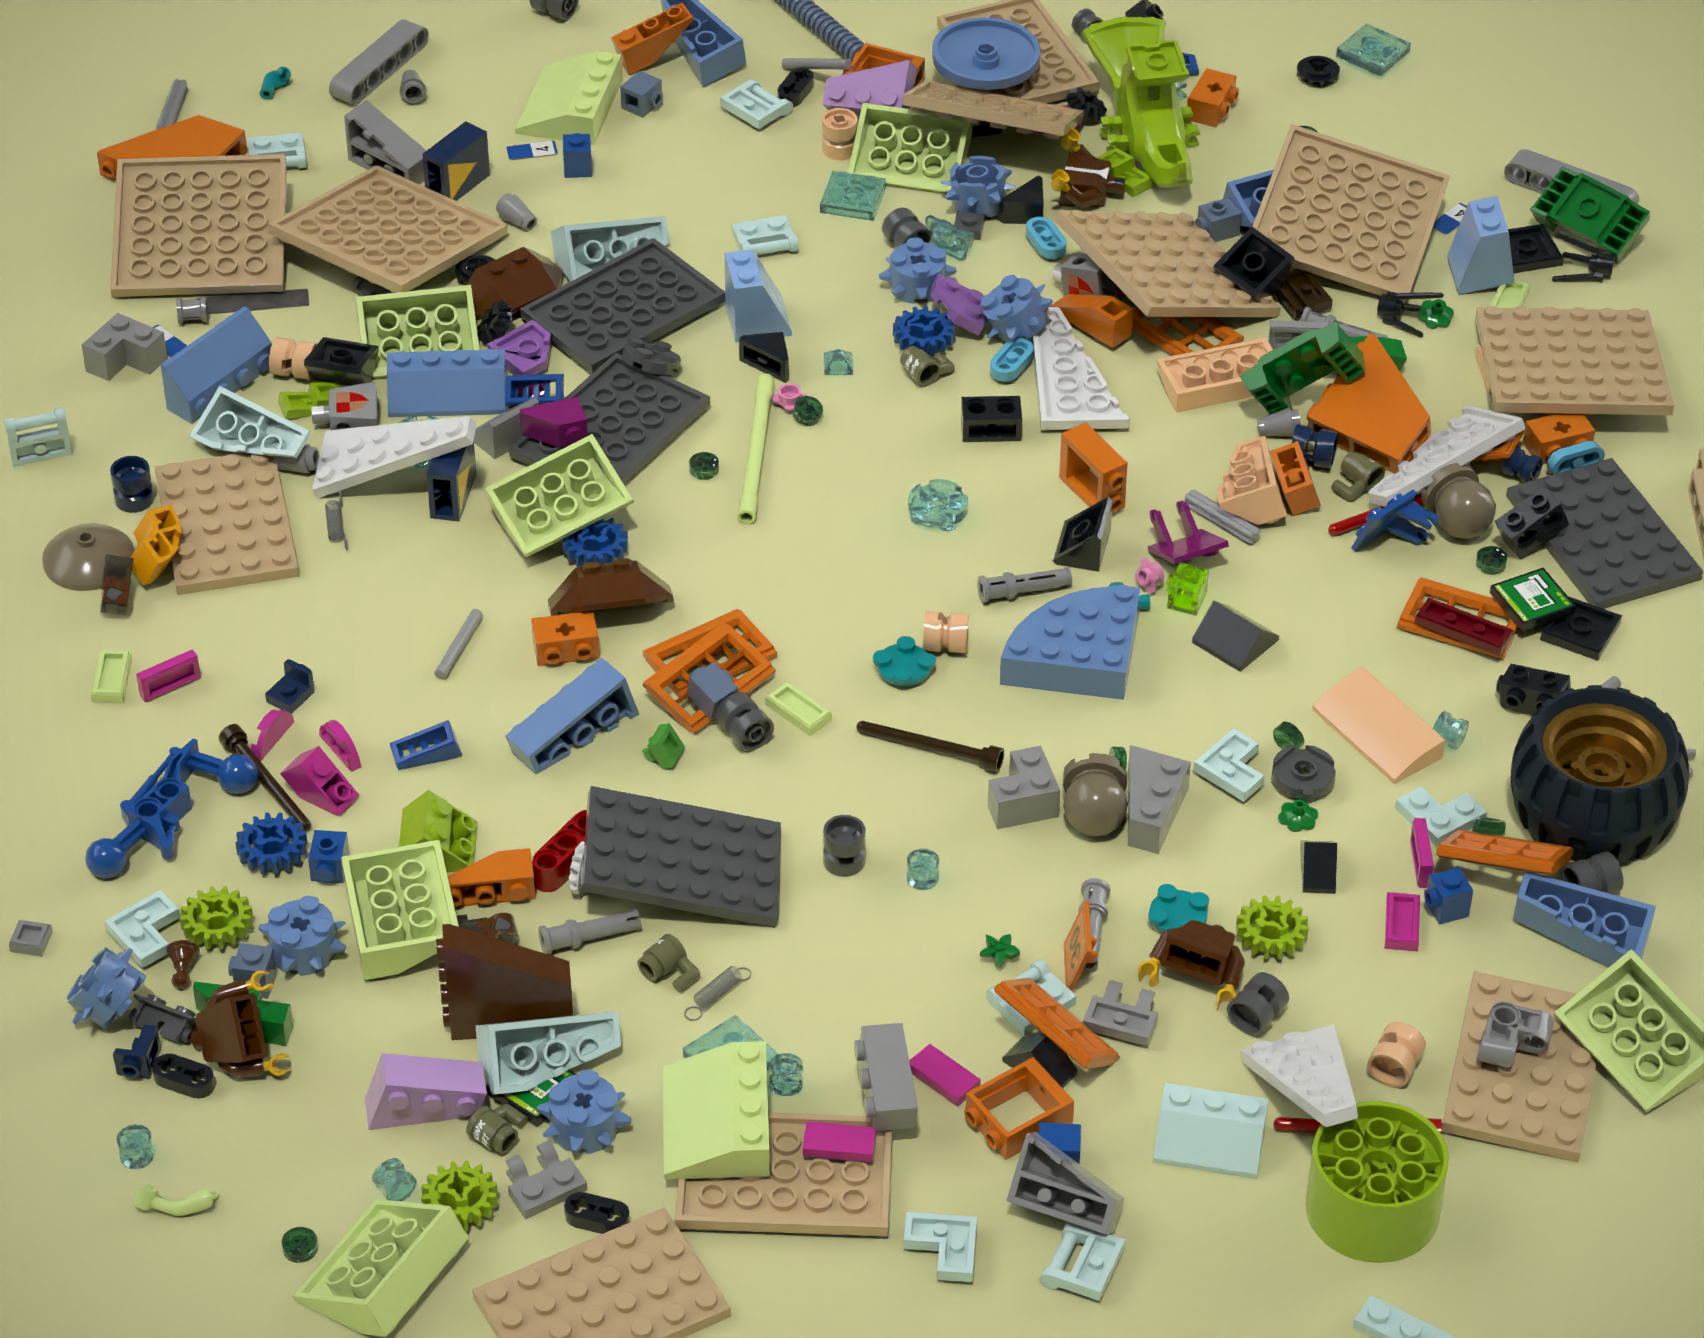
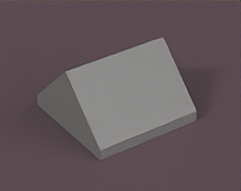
M537 397L512 407L478 426L475 430L474 443L493 459L509 452V447L523 436L521 432L520 409L539 405Z

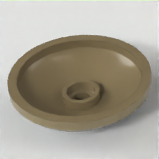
M97 523L76 525L62 531L47 544L42 555L43 568L47 577L63 588L77 591L97 590L104 588L105 576L112 577L114 575L118 582V580L127 575L131 570L127 562L134 552V546L124 532L114 527Z

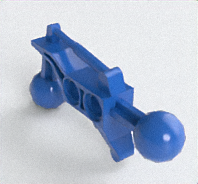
M196 739L189 741L182 749L178 747L170 748V755L155 773L148 777L130 800H124L120 803L122 818L128 826L114 839L101 838L94 841L86 850L85 863L87 868L94 876L110 879L119 875L126 866V852L141 839L160 849L162 858H173L175 854L173 846L176 837L175 832L180 830L179 820L192 809L189 786L185 782L194 770L217 777L222 788L231 794H244L255 786L258 778V769L254 761L243 754H233L222 760L200 753ZM165 771L164 777L158 782V778Z

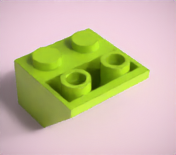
M427 790L402 809L399 847L440 840L446 872H457L474 863L477 821L448 803L445 799Z

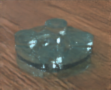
M929 480V485L922 487L920 483L912 488L908 496L910 520L916 525L940 528L942 531L947 532L952 531L956 528L957 523L961 522L967 515L968 496L962 493V487L949 480ZM937 502L943 503V505H936V504H937Z

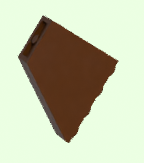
M442 924L443 938L436 939L437 959H444V961L438 962L439 981L446 982V984H440L442 1005L448 1004L447 1007H442L444 1027L451 1028L452 1040L477 1039L476 1025L573 1016L569 961L452 924Z

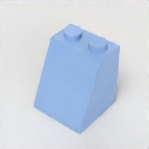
M1498 196L1469 202L1447 256L1458 295L1514 283L1509 231Z
M753 249L724 253L725 306L735 342H739V338L742 335L783 332L784 336H792L782 295Z

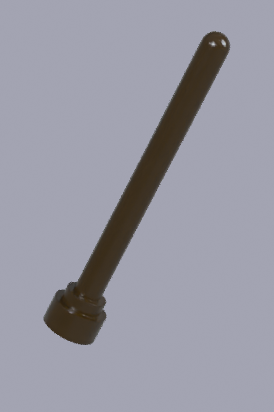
M859 721L856 725V729L860 733L978 761L979 765L984 766V769L998 773L1003 764L1004 748L990 745L989 748L983 747L979 749L867 721Z
M231 724L225 727L219 734V742L229 752L243 754L252 759L258 769V779L289 817L293 816L295 818V824L302 823L305 832L310 830V820L248 747L247 734L238 724Z

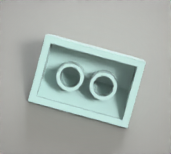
M1165 1083L1153 1163L1257 1179L1268 1099Z

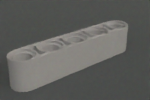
M405 19L397 22L332 78L329 86L330 95L352 105L359 104L425 47L429 37L428 29Z
M1522 149L1518 151L1504 169V174L1511 183L1542 194L1563 166L1574 172L1583 173L1628 196L1633 202L1639 203L1638 193L1629 186L1531 150Z

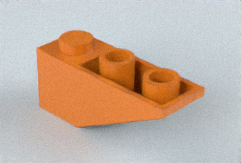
M683 2L611 37L616 53L621 54L622 65L629 75L652 65L694 20Z
M1067 294L1049 306L1059 307L1068 322L1112 349L1132 336L1134 308L1114 296Z
M531 849L497 851L449 875L448 881L454 907L535 899Z

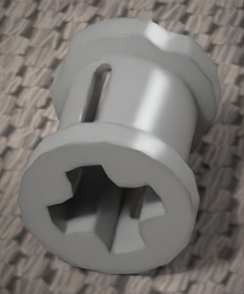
M202 296L200 300L183 301L182 298L176 299L178 323H183L186 320L208 322L206 296Z

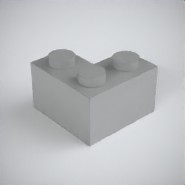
M119 313L114 315L82 344L86 372L110 381L126 365L150 375L168 359L164 332Z
M1036 746L1010 751L1009 776L991 779L988 785V809L996 828L1002 829L1059 817L1060 788L1042 747Z

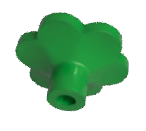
M1441 299L1423 301L1418 312V318L1424 321L1430 329H1436L1437 327L1447 328L1450 325V319L1454 315L1453 309L1448 307L1446 302Z
M1298 799L1293 803L1287 802L1281 806L1278 821L1282 825H1287V828L1292 832H1299L1302 829L1311 830L1315 827L1318 811L1315 808L1309 807L1307 802Z

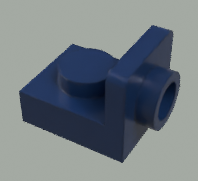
M287 659L284 662L285 675L265 693L267 703L292 714L315 692L312 671L303 664Z
M144 1024L139 1038L135 1037L133 1040L132 1050L120 1048L114 1050L113 1059L118 1075L128 1078H151L153 1073L152 1064L161 1051L157 1026Z

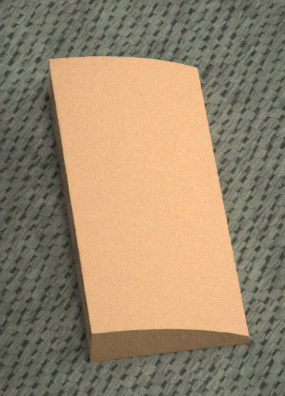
M1265 337L1157 359V367L1173 408L1176 412L1254 397L1241 380L1240 375L1256 365L1261 356L1273 349Z
M1364 667L1357 669L1340 680L1312 706V710L1393 784L1443 758L1445 739Z

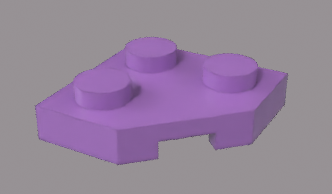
M937 274L932 283L930 294L932 299L937 304L942 302L949 310L947 316L953 323L979 336L985 323V315L981 306V299L984 295L975 289L970 290L960 285L952 277H944Z
M531 320L488 343L487 346L488 349H505L506 367L515 375H536L547 369L551 347V333L536 321Z

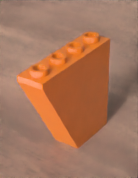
M197 115L101 149L97 152L100 175L116 180L117 159L245 155L247 153L245 130Z
M1370 333L1364 342L1361 341L1357 345L1364 354L1365 372L1350 383H1347L1338 373L1335 381L1329 383L1324 389L1323 396L1317 405L1314 404L1309 409L1307 420L1308 425L1313 427L1315 432H1319L1321 429L1338 432L1337 447L1347 452L1355 451L1358 454L1362 453L1383 465L1386 470L1396 474L1399 472L1398 465L1403 461L1410 462L1413 460V452L1426 442L1432 434L1430 416L1376 335Z

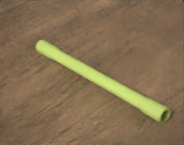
M767 373L760 374L756 383V400L743 491L737 515L738 520L743 524L753 523L756 517L760 470L769 406L774 388V378Z

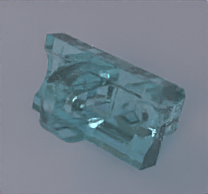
M932 215L926 216V227L932 233L930 244L944 249L947 255L957 260H965L968 249L972 247L974 233L962 230L944 219L941 220ZM950 237L949 243L943 239Z

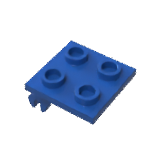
M1414 489L1403 496L1399 493L1387 503L1385 508L1377 507L1367 515L1366 520L1368 522L1356 532L1357 539L1351 548L1356 552L1387 531L1411 541L1415 545H1420L1421 539L1426 541L1428 538V533L1425 529L1430 530L1432 524L1436 526L1439 519L1435 513L1426 511L1413 500L1417 495ZM1411 522H1414V523H1416V524L1422 526L1423 528H1421V527H1416V526L1413 525Z

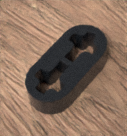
M807 68L792 70L777 89L778 98L781 100L787 99L792 102L793 108L800 105L814 87L813 72Z
M163 1054L157 1057L152 1064L154 1081L162 1088L197 1099L209 1096L215 1089L213 1070L205 1064L175 1054Z
M577 1192L568 1196L564 1203L566 1222L575 1228L603 1234L630 1222L629 1208L619 1200L586 1192ZM580 1207L586 1208V1209H582L580 1213H576V1212H575V1211H578V1210L580 1209ZM614 1215H618V1216H619V1217H616V1218L614 1219V1221L608 1220V1219H612Z

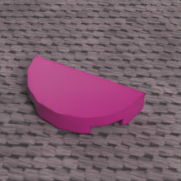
M273 709L259 723L257 729L261 733L258 737L257 745L251 744V750L260 761L264 759L295 722L291 713L285 710L278 711Z
M330 720L320 726L319 736L351 772L361 768L356 747L344 727L336 720Z

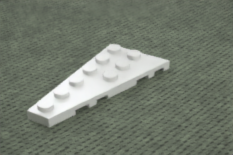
M1048 307L1049 311L1045 315L1047 323L1040 332L1032 337L1041 430L1072 429L1085 422L1092 429L1129 428L1130 419L1126 413L1123 414L1120 410L1117 398L1115 396L1112 397L1108 391L1107 383L1091 357L1086 356L1081 341L1076 340L1072 327L1059 307Z
M1466 405L1462 409L1463 416L1459 419L1458 417H1453L1447 422L1449 426L1447 430L1437 431L1413 452V460L1400 463L1398 465V473L1387 475L1368 492L1370 502L1386 507L1387 503L1399 493L1403 496L1413 489L1417 494L1421 493L1423 488L1434 481L1431 476L1444 466L1452 463H1458L1461 467L1467 466L1471 460L1480 455L1490 453L1500 443L1513 440L1516 434L1525 430L1523 418Z
M471 416L327 430L324 434L312 491L318 498L472 445L477 424Z
M1334 1024L1304 1033L1291 1032L1285 1034L1283 1039L1272 1042L1259 1041L1254 1043L1251 1048L1241 1050L1243 1064L1323 1126L1329 1127L1358 1118L1355 1098Z

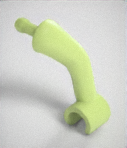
M148 1184L143 1189L140 1187L136 1188L133 1201L134 1205L140 1209H156L173 1216H183L209 1209L213 1204V1200L218 1199L219 1194L216 1191L210 1193L209 1190L202 1188L180 1201H170L156 1196L157 1188Z

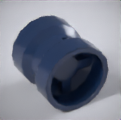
M1516 447L1510 458H1505L1502 472L1511 477L1517 475L1524 483L1536 480L1541 472L1543 459L1534 454L1531 456L1526 455L1523 449Z

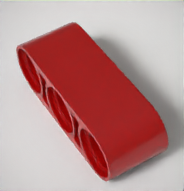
M587 810L575 814L534 854L532 859L534 885L539 891L554 892L569 880L570 866L575 848L582 841L585 842Z

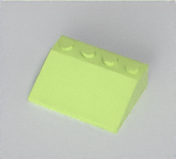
M593 51L545 65L518 121L515 133L563 140V135L590 134L591 145H594L622 83L621 54Z
M862 103L847 180L947 194L951 190V186L941 184V181L950 180V169L955 163L958 162L960 166L966 162L972 136V125L963 121L961 116L953 115L952 118H943L936 116L934 112L917 113L905 108Z
M471 285L356 297L361 343L379 346L372 379L387 377L388 352L480 350Z
M593 434L485 488L491 508L505 531L525 557L634 503L633 498Z
M440 840L341 857L345 887L364 980L397 975L437 954L436 939L443 938L442 924H452L459 927Z
M1632 949L1554 1012L1557 1019L1646 1112L1704 1077V1023Z
M766 1041L730 1042L663 1066L664 1179L770 1176Z
M376 1199L292 1297L297 1303L360 1334L387 1337L388 1334L395 1330L397 1323L407 1311L417 1303L418 1298L427 1287L438 1278L439 1273L447 1263L458 1254L459 1249L469 1237L450 1206Z

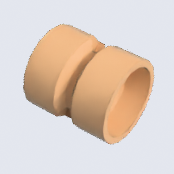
M835 108L824 113L822 117V130L824 133L822 136V151L826 157L833 160L851 158L858 127L857 115L853 111Z
M276 337L272 343L269 355V370L271 374L290 376L293 373L295 378L313 380L304 366V360L317 343L300 341L296 344L293 339Z
M925 611L923 649L925 651L940 652L945 647L952 653H966L969 614L951 613L948 617H945L942 612Z
M1404 1022L1388 1024L1378 1040V1045L1374 1048L1368 1059L1367 1068L1374 1079L1390 1087L1404 1086L1411 1077L1415 1064L1419 1061L1425 1050L1426 1041L1424 1036L1415 1027Z

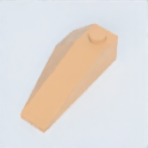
M1266 436L1237 444L1229 461L1231 468L1223 474L1224 484L1219 485L1216 490L1220 508L1257 525L1278 522L1282 517L1287 516Z

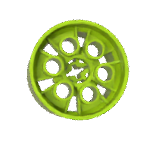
M1391 1102L1356 1103L1357 1119L1329 1127L1321 1124L1316 1132L1306 1194V1214L1317 1236L1336 1252L1364 1262H1393L1407 1258L1420 1251L1430 1242L1437 1230L1449 1165L1448 1149L1439 1130L1420 1113Z

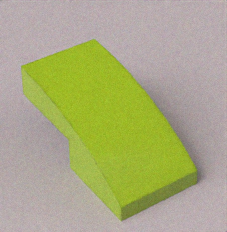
M1114 148L1096 157L1112 163V177L1126 178L1125 192L1130 196L1134 197L1154 186L1151 176L1135 167L1134 157L1120 149Z
M310 382L308 392H280L278 403L285 419L312 416V406L329 405V391L340 388L338 382Z

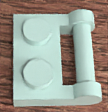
M754 79L746 81L720 97L721 107L757 129L762 128L781 115L783 117L788 116L793 109L792 102L776 97L763 89L760 83Z
M286 133L273 136L262 135L247 138L249 155L286 154L287 167L298 166V169L307 168L302 133Z
M786 215L732 224V234L739 250L753 249L756 255L789 250V252L799 250L797 236L793 233Z
M63 407L55 408L54 412L13 420V417L4 419L13 467L72 455ZM57 423V427L19 435L16 434L17 431Z
M1042 959L1032 963L1029 970L1014 978L1037 980L1040 983L1039 986L1067 1010L1076 1005L1077 996L1050 972L1048 965ZM995 986L986 991L989 1003L1023 1036L1037 1029L994 992Z
M1068 1222L1061 1233L1063 1239L1049 1267L1044 1268L1039 1278L1040 1282L1049 1289L1062 1288L1100 1301L1125 1249V1239ZM1083 1243L1084 1246L1071 1273L1063 1271L1075 1244Z

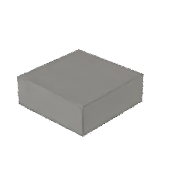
M19 920L9 942L10 952L42 957L53 933L51 924Z

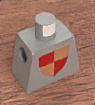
M1077 253L1063 265L1057 264L1052 271L1053 280L1063 283L1064 296L1067 294L1114 296L1118 299L1117 285L1087 254Z
M376 382L331 389L329 391V405L312 406L313 424L330 423L331 430L379 425Z

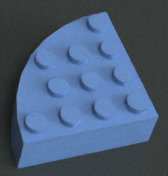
M1120 585L1090 588L1053 599L1031 612L1017 625L1006 641L1001 656L1000 685L1124 700L1139 615L1141 587Z

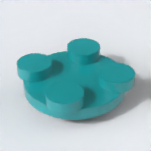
M902 636L898 638L897 644L891 645L884 650L876 651L873 654V663L877 666L879 675L885 681L898 686H911L924 681L929 676L931 669L936 665V658L933 654L927 653L923 648L915 645V640L912 637Z
M1163 884L1158 888L1157 896L1151 902L1148 921L1161 933L1167 929L1181 927L1190 920L1206 923L1209 897L1203 892L1191 893L1177 890L1171 884Z

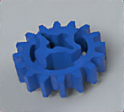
M924 306L923 309L919 310L913 307V312L910 313L904 310L902 311V317L896 316L895 323H893L894 343H900V350L916 346L918 349H922L934 356L936 350L945 352L946 346L953 345L955 326L948 319L947 312L939 314V308L928 311V306Z
M610 518L607 521L601 519L564 538L562 541L563 554H567L569 562L576 560V567H580L587 562L613 563L615 559L624 558V553L628 552V533L623 531L622 523L615 525L614 518Z
M268 812L265 813V819L260 820L256 816L252 817V825L243 823V831L236 833V851L240 857L241 864L248 863V869L251 871L256 867H260L261 874H265L267 869H272L274 874H278L280 867H284V869L289 871L291 870L290 863L299 864L301 862L300 855H306L307 834L303 830L302 823L295 824L293 816L285 820L283 819V814L279 812L276 818H271Z

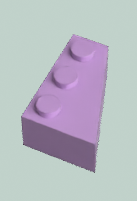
M910 60L827 78L822 105L828 111L835 108L849 109L857 116H860L862 103L909 109L910 106L902 105L903 96L914 88L917 68Z
M382 1053L365 1097L368 1130L472 1117L482 1107L487 1095L483 1062Z

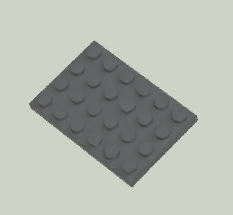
M652 238L520 308L521 318L526 322L534 320L550 332L551 342L590 373H593L615 353L622 355L629 337H636L646 343H650L724 303L725 291L655 238Z
M615 353L566 396L564 400L574 397L578 398L587 418L588 436L593 434L621 481L625 484L710 406V396L665 375L642 371V365L634 362L632 367L623 361L622 355ZM523 435L509 447V455L530 466L565 447L559 448Z
M1613 458L1507 488L1506 497L1514 507L1543 486L1561 503L1569 525L1544 542L1543 545L1591 605L1605 609L1702 580L1703 570Z
M590 786L587 799L581 891L775 928L779 915L781 822Z

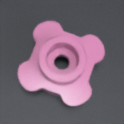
M788 383L779 387L778 394L772 396V401L775 404H780L786 411H794L798 405L807 402V395L801 394V388L798 385Z
M1142 558L1140 560L1141 566L1135 574V579L1138 584L1146 588L1148 594H1153L1156 592V587L1160 586L1164 581V571L1159 563H1150L1149 558Z

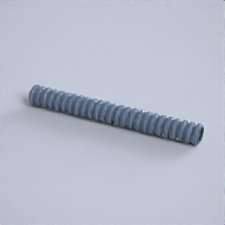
M775 0L843 57L850 59L851 62L855 53L859 52L864 46V42L849 32L848 29L815 4L814 1Z

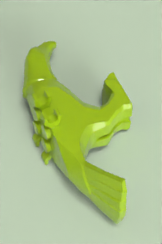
M1119 17L1091 24L1081 34L1091 53L1109 77L1116 116L1101 117L1102 126L1106 128H1100L1099 131L1101 137L1107 139L1109 143L1106 151L1108 152L1114 148H1118L1123 152L1129 150L1131 156L1142 165V168L1151 176L1158 187L1179 188L1192 184L1191 162L1186 146L1196 147L1199 145L1196 136L1200 135L1198 126L1192 125L1190 118H1187L1193 117L1191 107H1180L1175 83L1186 81L1189 78V71L1186 68L1185 59L1178 42L1163 40L1166 21L1155 17ZM1122 131L1123 135H1118L1117 133Z

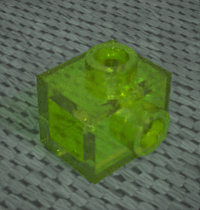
M1179 563L1175 574L1170 573L1167 579V609L1197 616L1207 594L1209 570Z

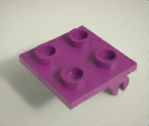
M1183 500L1176 503L1186 537L1172 541L1161 512L1156 509L1150 510V519L1154 525L1158 543L1148 546V550L1150 553L1161 557V559H1165L1176 566L1191 563L1192 558L1213 556L1218 554L1220 549L1229 547L1228 540L1206 530H1198L1189 505Z

